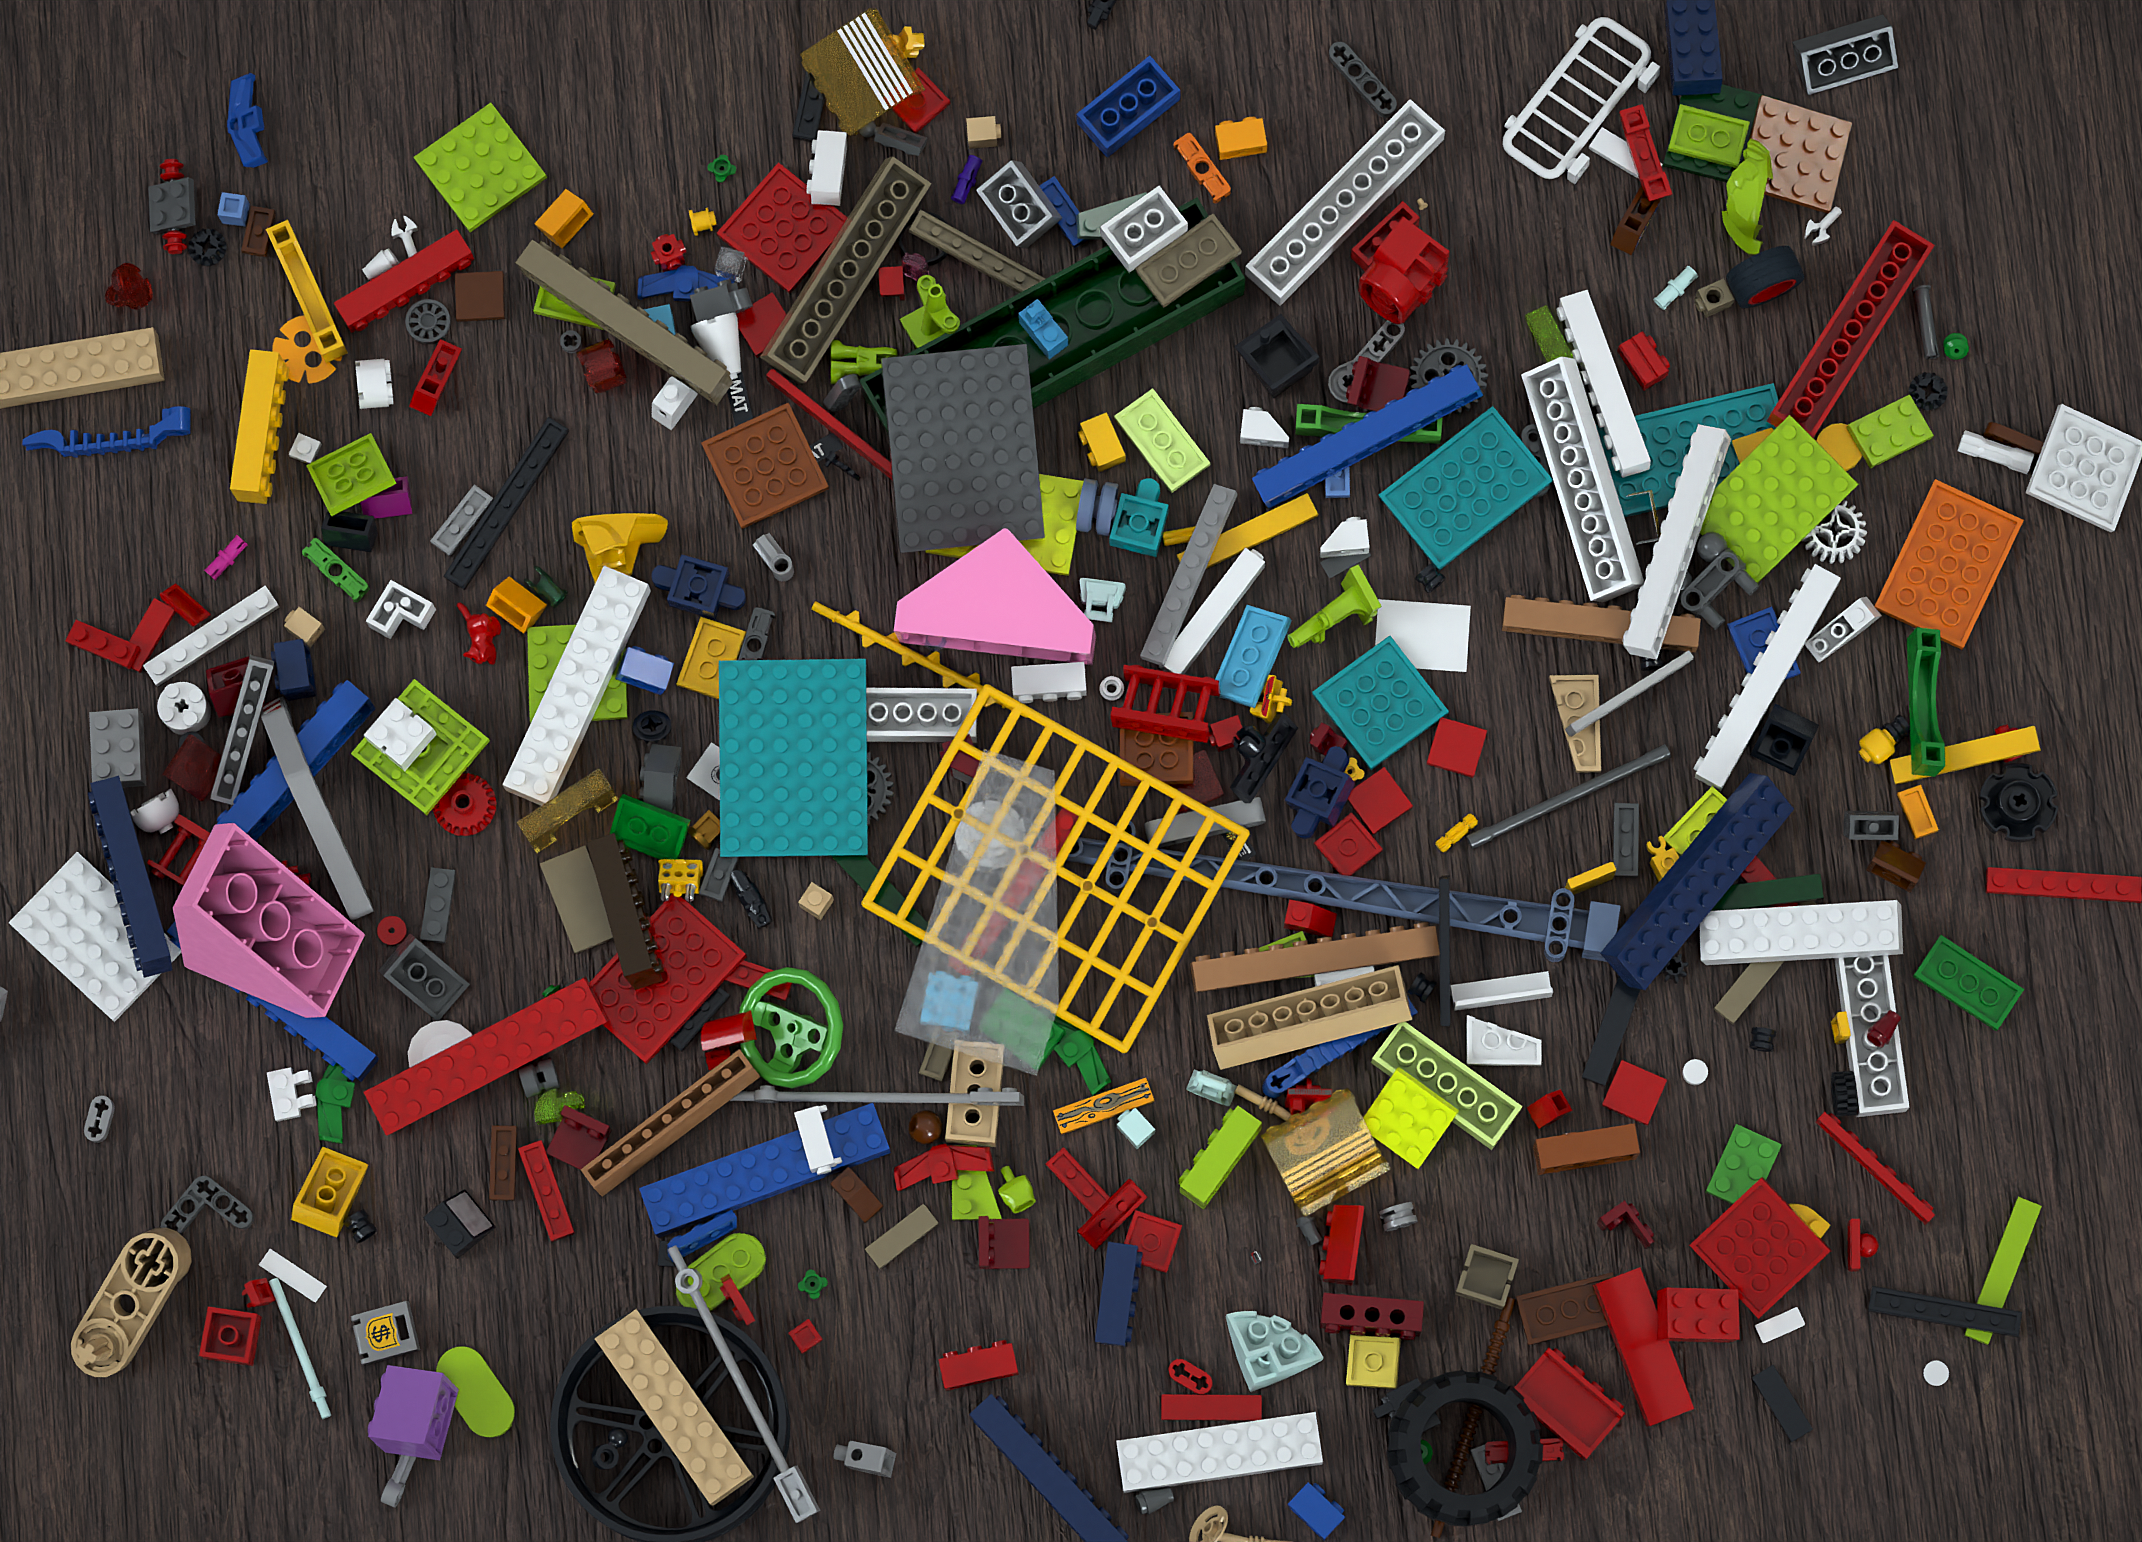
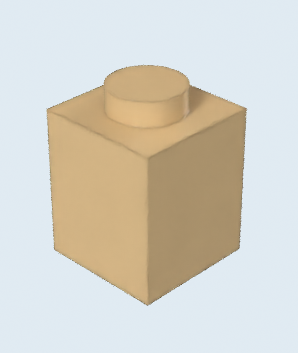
M995 116L966 118L969 149L997 147V138H1001V125L996 124Z
M300 607L296 611L292 610L285 619L284 627L296 638L303 639L310 648L325 630L322 623Z
M811 882L798 903L800 908L821 921L834 899L832 894Z

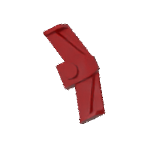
M947 1144L933 1146L929 1151L895 1167L894 1178L897 1191H902L930 1176L932 1177L933 1184L959 1179L957 1170L995 1172L990 1147L953 1146Z

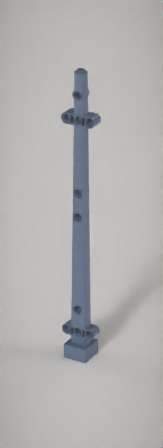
M1130 821L1127 828L1132 831L1131 835L1136 837L1135 826ZM1044 832L1038 833L1036 839L1034 840L1031 846V849H1033V847L1036 845V843L1044 834ZM1079 837L1075 843L1079 846V851L1075 854H1069L1066 861L1094 865L1107 841ZM1119 840L1105 865L1107 867L1106 885L1113 893L1122 892L1130 877V872H1133L1143 852L1122 840ZM1157 848L1179 862L1182 861L1186 853ZM1119 851L1126 852L1128 855L1127 859L1123 862L1116 861L1114 858L1115 854ZM1196 854L1189 867L1213 880L1225 858ZM1152 858L1143 874L1172 878L1175 870ZM1235 860L1221 885L1224 888L1439 924V889L1242 860ZM1264 874H1269L1273 877L1272 883L1268 885L1262 884L1259 879ZM1115 875H1120L1124 878L1123 883L1118 886L1113 885L1110 880ZM1186 876L1182 879L1183 881L1195 882ZM1312 882H1319L1322 889L1318 892H1312L1308 886ZM1566 888L1556 890L1553 894L1551 905L1450 890V926L1545 942L1544 955L1551 962L1561 961L1565 957L1567 946L1582 948L1581 958L1607 962L1600 953L1616 935L1620 905L1591 901L1589 910L1573 908L1574 895ZM1560 896H1565L1569 899L1570 903L1568 906L1562 907L1557 904L1556 899ZM1505 913H1514L1517 920L1513 923L1506 922L1503 918ZM1556 920H1561L1565 923L1566 928L1562 931L1555 930L1552 923ZM1558 944L1561 946L1562 952L1554 955L1549 951V946Z

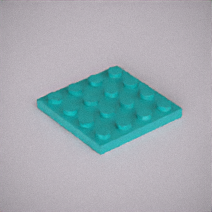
M1391 636L1385 638L1312 692V695L1370 770L1430 728L1442 717L1449 714L1447 708Z

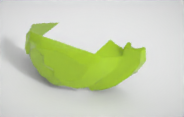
M1751 138L1747 143V148L1743 151L1745 161L1740 163L1727 181V211H1722L1725 228L1736 245L1748 255L1753 256L1760 253V248L1763 244L1762 241L1756 239L1763 227L1758 225L1767 178L1773 179L1769 150L1762 143Z

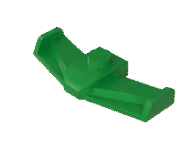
M1045 1009L1041 1010L1040 1012L1066 1030L1059 1040V1044L1053 1050L1068 1068L1072 1067L1075 1063L1077 1064L1091 1095L1095 1096L1111 1083V1079L1094 1046V1040L1088 1033Z
M337 1063L334 1067L330 1064L328 1065L322 1080L317 1084L315 1096L317 1097L319 1140L343 1144L342 1107L351 1108L356 1084L347 1082L348 1078L341 1073L344 1068Z

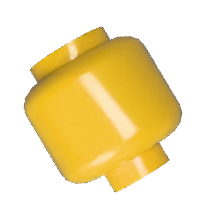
M1875 728L1859 741L1861 750L1858 752L1867 763L1872 761L1874 764H1881L1895 753L1894 745H1896V742L1886 729L1880 730Z

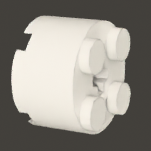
M389 360L355 361L360 409L389 407L390 404H393L392 383H387L391 381Z
M188 682L169 684L158 699L157 709L161 720L170 730L178 735L191 731L197 732L209 722L211 716L210 704L203 692L194 684ZM187 705L189 708L184 709L182 713L180 709Z

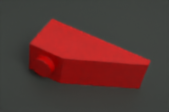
M439 340L414 391L409 407L432 416L462 348L444 340Z

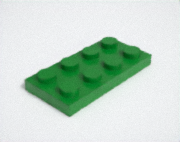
M1942 935L1939 936L1913 975L1914 978L1995 1031L1999 1029L2024 991L2022 987Z

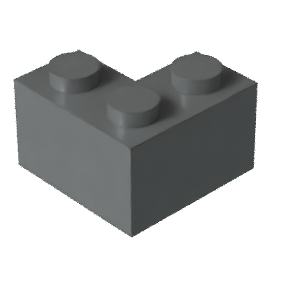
M652 744L650 753H645L644 766L641 767L640 781H644V787L640 788V801L673 813L676 802V784L681 764V747Z

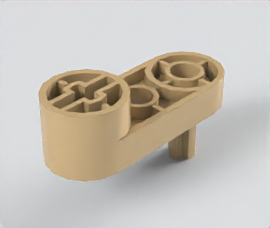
M154 1228L132 1238L125 1245L74 1332L71 1341V1355L76 1365L84 1373L94 1377H108L124 1369L132 1361L175 1285L181 1281L190 1268L192 1262L191 1249L186 1239L179 1232L169 1228ZM147 1238H154L150 1246L143 1243ZM160 1252L157 1258L152 1256L153 1254ZM155 1262H157V1263L160 1264V1265H158V1266L152 1268V1266H153V1264H154ZM162 1273L169 1276L166 1281H158ZM124 1294L130 1295L135 1301L133 1313L126 1312L121 1306V1298Z

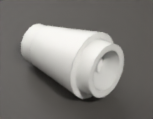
M388 248L385 251L381 250L362 270L371 281L398 265L399 261Z

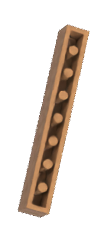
M1511 595V598L1506 597L1502 631L1623 644L1624 633L1626 630H1629L1631 624L1630 617L1632 611L1622 610L1620 606L1599 608L1594 603H1584L1581 606L1574 605V602L1568 600H1560L1559 603L1549 602L1547 598L1538 597L1535 600H1527L1522 595ZM1692 614L1671 616L1661 646L1662 649L1696 653L1701 619L1695 618V615Z
M739 1049L581 1169L582 1173L593 1188L603 1197L761 1076Z

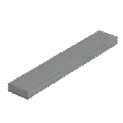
M1690 651L1685 652L1570 724L1565 731L1569 737L1574 736L1690 663L1694 658Z

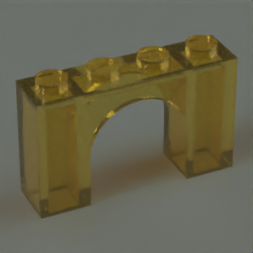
M598 768L516 823L537 854L557 840L554 836L555 831L571 817L593 807L599 813L617 801L618 798Z

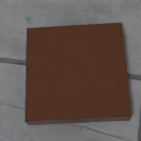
M503 271L455 273L457 322L505 319Z

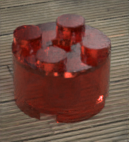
M609 338L577 352L581 365H585L588 373H585L587 383L590 387H593L596 394H601L627 383L624 367L619 355L611 351L614 345Z

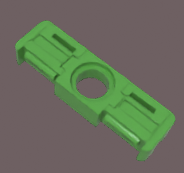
M314 538L310 542V547H305L302 550L304 557L307 556L319 568L320 572L337 587L340 586L354 602H358L370 590L369 585L319 539ZM339 564L342 566V573L339 576L330 575L329 570L332 565Z

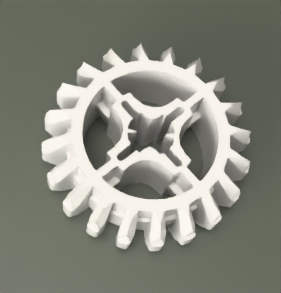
M1845 500L1842 505L1836 506L1829 513L1831 518L1828 523L1816 526L1802 540L1804 542L1809 541L1805 546L1806 550L1814 548L1811 554L1813 557L1817 556L1818 553L1821 554V562H1824L1825 558L1829 557L1830 564H1833L1835 557H1837L1838 561L1843 563L1844 555L1850 560L1853 558L1852 552L1858 554L1860 552L1859 546H1863L1865 543L1862 537L1866 536L1867 531L1861 528L1865 527L1866 522L1858 521L1862 517V513H1853L1856 508L1855 505H1852L1850 509L1846 508L1847 501ZM1839 516L1845 518L1852 528L1842 524ZM1833 523H1834L1835 531L1837 532V534H1836L1834 540H1833L1832 531L1830 530L1831 527H1832V525H1833ZM1816 534H1818V537H1823L1827 540L1828 547L1818 540ZM1847 536L1853 537L1849 544L1837 548L1839 539H1846Z

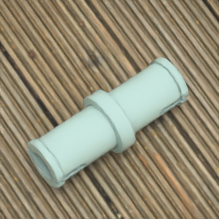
M1687 266L1674 280L1671 279L1667 283L1668 286L1653 299L1654 302L1662 310H1665L1677 296L1684 294L1686 287L1698 278L1697 273L1690 266Z

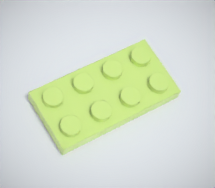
M1153 388L1114 416L1116 422L1171 493L1210 466L1208 459Z

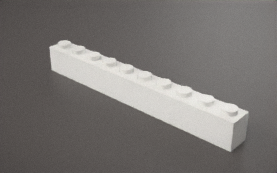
M1698 424L1696 432L1691 436V447L1689 453L1683 459L1682 474L1676 480V491L1674 497L1669 501L1667 518L1661 524V535L1659 541L1654 545L1652 562L1646 568V580L1639 589L1637 606L1631 612L1629 630H1626L1623 636V645L1629 654L1656 660L1658 658L1731 442V438L1725 429Z
M1816 564L1812 570L1807 568L1801 579L1804 583L1800 591L1795 589L1789 600L1792 603L1789 611L1783 610L1777 621L1780 624L1777 632L1771 631L1765 644L1769 645L1765 653L1759 652L1753 663V665L1757 666L1753 674L1747 673L1741 684L1745 687L1741 695L1735 694L1729 705L1733 708L1729 716L1724 714L1717 726L1721 729L1717 737L1711 736L1705 747L1709 750L1705 758L1700 756L1693 769L1697 771L1695 774L1696 779L1711 787L1713 786L1721 792L1841 579L1840 577Z

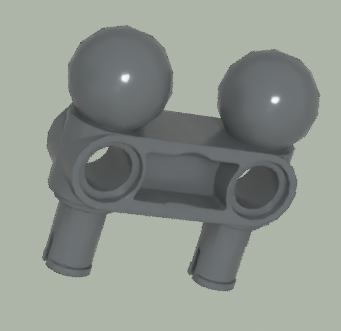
M1709 532L1698 540L1697 553L1702 560L1711 564L1694 581L1692 575L1687 570L1678 600L1692 615H1700L1716 630L1724 623L1725 619L1711 606V601L1733 581L1748 595H1752L1760 585L1745 571L1746 564L1740 556L1727 547L1725 538L1719 533ZM1727 558H1732L1735 566L1733 570L1727 572L1723 566L1724 561ZM1694 592L1700 596V602L1696 606H1692L1689 603V596Z

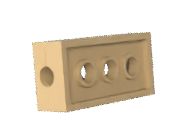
M955 1041L950 1093H969L972 1089L992 1088L993 1092H1001L1005 1054L1004 1045ZM976 1064H980L984 1067V1071L981 1074H973L971 1068ZM949 1103L945 1136L946 1143L996 1147L1000 1106ZM971 1113H976L980 1118L976 1123H969L966 1121L967 1116Z

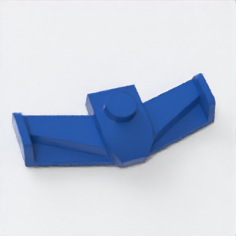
M249 73L231 81L227 128L243 166L254 168L267 163L268 160L256 136L257 132L265 129L262 108L257 105L252 107L255 75Z
M681 265L676 270L639 277L637 297L638 300H643V298L673 293L674 301H691L690 295L695 294V289L704 286L712 289L718 287V282L729 278L697 270L695 266Z

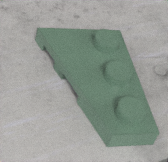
M1147 192L1078 213L1076 216L1077 239L1104 240L1101 237L1100 227L1141 199Z

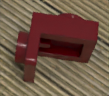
M1322 722L1310 735V745L1316 752L1324 756L1329 748L1337 746L1344 749L1347 744L1345 738L1334 733L1330 726Z

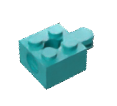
M1151 478L1141 480L1137 486L1135 496L1121 493L1109 537L1110 546L1157 557L1169 513V505L1158 502L1160 487L1155 480Z

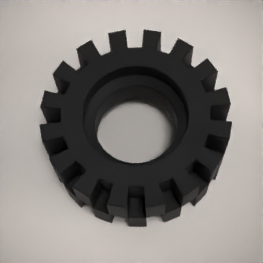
M1832 1072L1831 1093L1835 1116L1856 1115L1858 1098L1854 1072Z

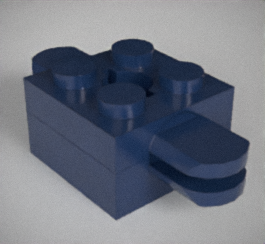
M681 554L677 569L658 565L652 571L651 577L654 586L669 591L667 601L670 607L716 620L720 606L732 610H740L746 603L744 590L741 587L728 584L730 576L728 567Z
M1341 747L1329 748L1322 763L1306 757L1285 798L1289 807L1297 811L1291 823V828L1300 838H1311L1320 821L1334 827L1355 785L1350 775L1344 773L1350 758Z

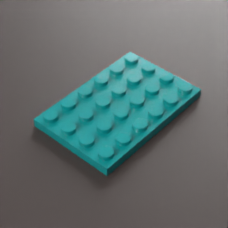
M1492 406L1381 492L1379 498L1429 560L1437 567L1438 571H1440L1549 486L1553 479Z

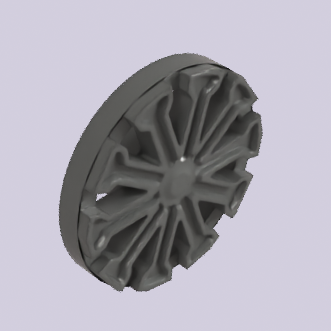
M424 299L410 307L406 314L405 324L408 333L413 339L423 344H433L440 339L442 340L447 335L451 319L447 308L442 303L433 299ZM429 304L433 305L431 311H428ZM420 306L423 307L424 312L422 313L418 310ZM441 308L442 311L435 315L437 309ZM415 314L418 318H411V315ZM444 316L446 317V320H439ZM411 324H418L413 328L410 327ZM438 326H445V328L441 330ZM421 330L419 336H416L415 333ZM433 330L439 335L434 337ZM428 331L429 339H424Z

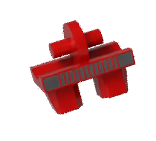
M1311 1078L1305 1079V1085H1296V1088L1287 1089L1285 1108H1289L1292 1117L1303 1116L1305 1108H1314V1113H1321L1327 1117L1328 1108H1330L1332 1100V1089H1321V1085H1312Z

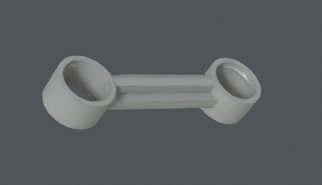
M401 1455L392 1478L388 1481L383 1491L382 1503L394 1508L398 1505L416 1457Z

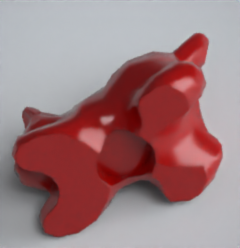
M457 603L458 609L467 622V630L472 643L470 650L463 653V656L470 658V660L477 664H482L487 660L489 664L494 665L496 662V649L492 639L501 633L499 620L494 616L489 617L486 613L471 615L465 605Z

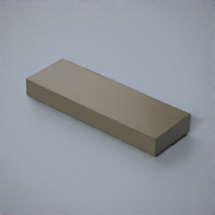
M923 1203L866 1247L865 1251L878 1268L881 1269L939 1223Z

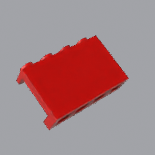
M1548 1347L1514 1388L1524 1397V1402L1531 1412L1534 1411L1537 1420L1557 1438H1561L1565 1445L1585 1461L1625 1415L1622 1411L1624 1407L1615 1398L1612 1397L1609 1400L1602 1394L1605 1390L1595 1381L1592 1383L1588 1382L1584 1378L1585 1373L1574 1364L1571 1367L1564 1361L1566 1356L1556 1348L1551 1350Z

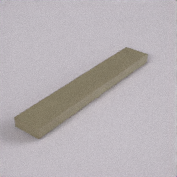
M921 209L908 231L1018 293L1045 280L1044 277Z
M1814 901L1800 902L1798 906L1818 904ZM1784 961L1750 963L1715 1006L1714 1010L1733 1025Z

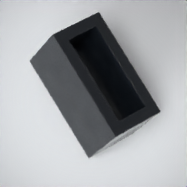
M327 509L321 526L325 545L372 552L378 534L374 516L343 511L331 516Z

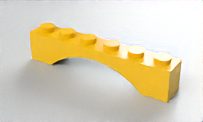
M286 220L267 228L266 231L325 362H330L348 354L289 221Z

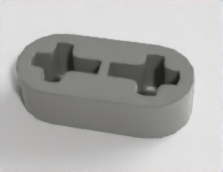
M98 1096L92 1100L85 1123L84 1134L88 1140L94 1143L103 1142L107 1138L115 1106L112 1100L106 1096ZM103 1101H105L109 1108L108 1110H103L100 1118V1110L97 1109V1105H102ZM100 1121L99 1129L102 1130V1133L97 1134L96 1138H93L94 1134L90 1130L91 1128H96L97 1122Z

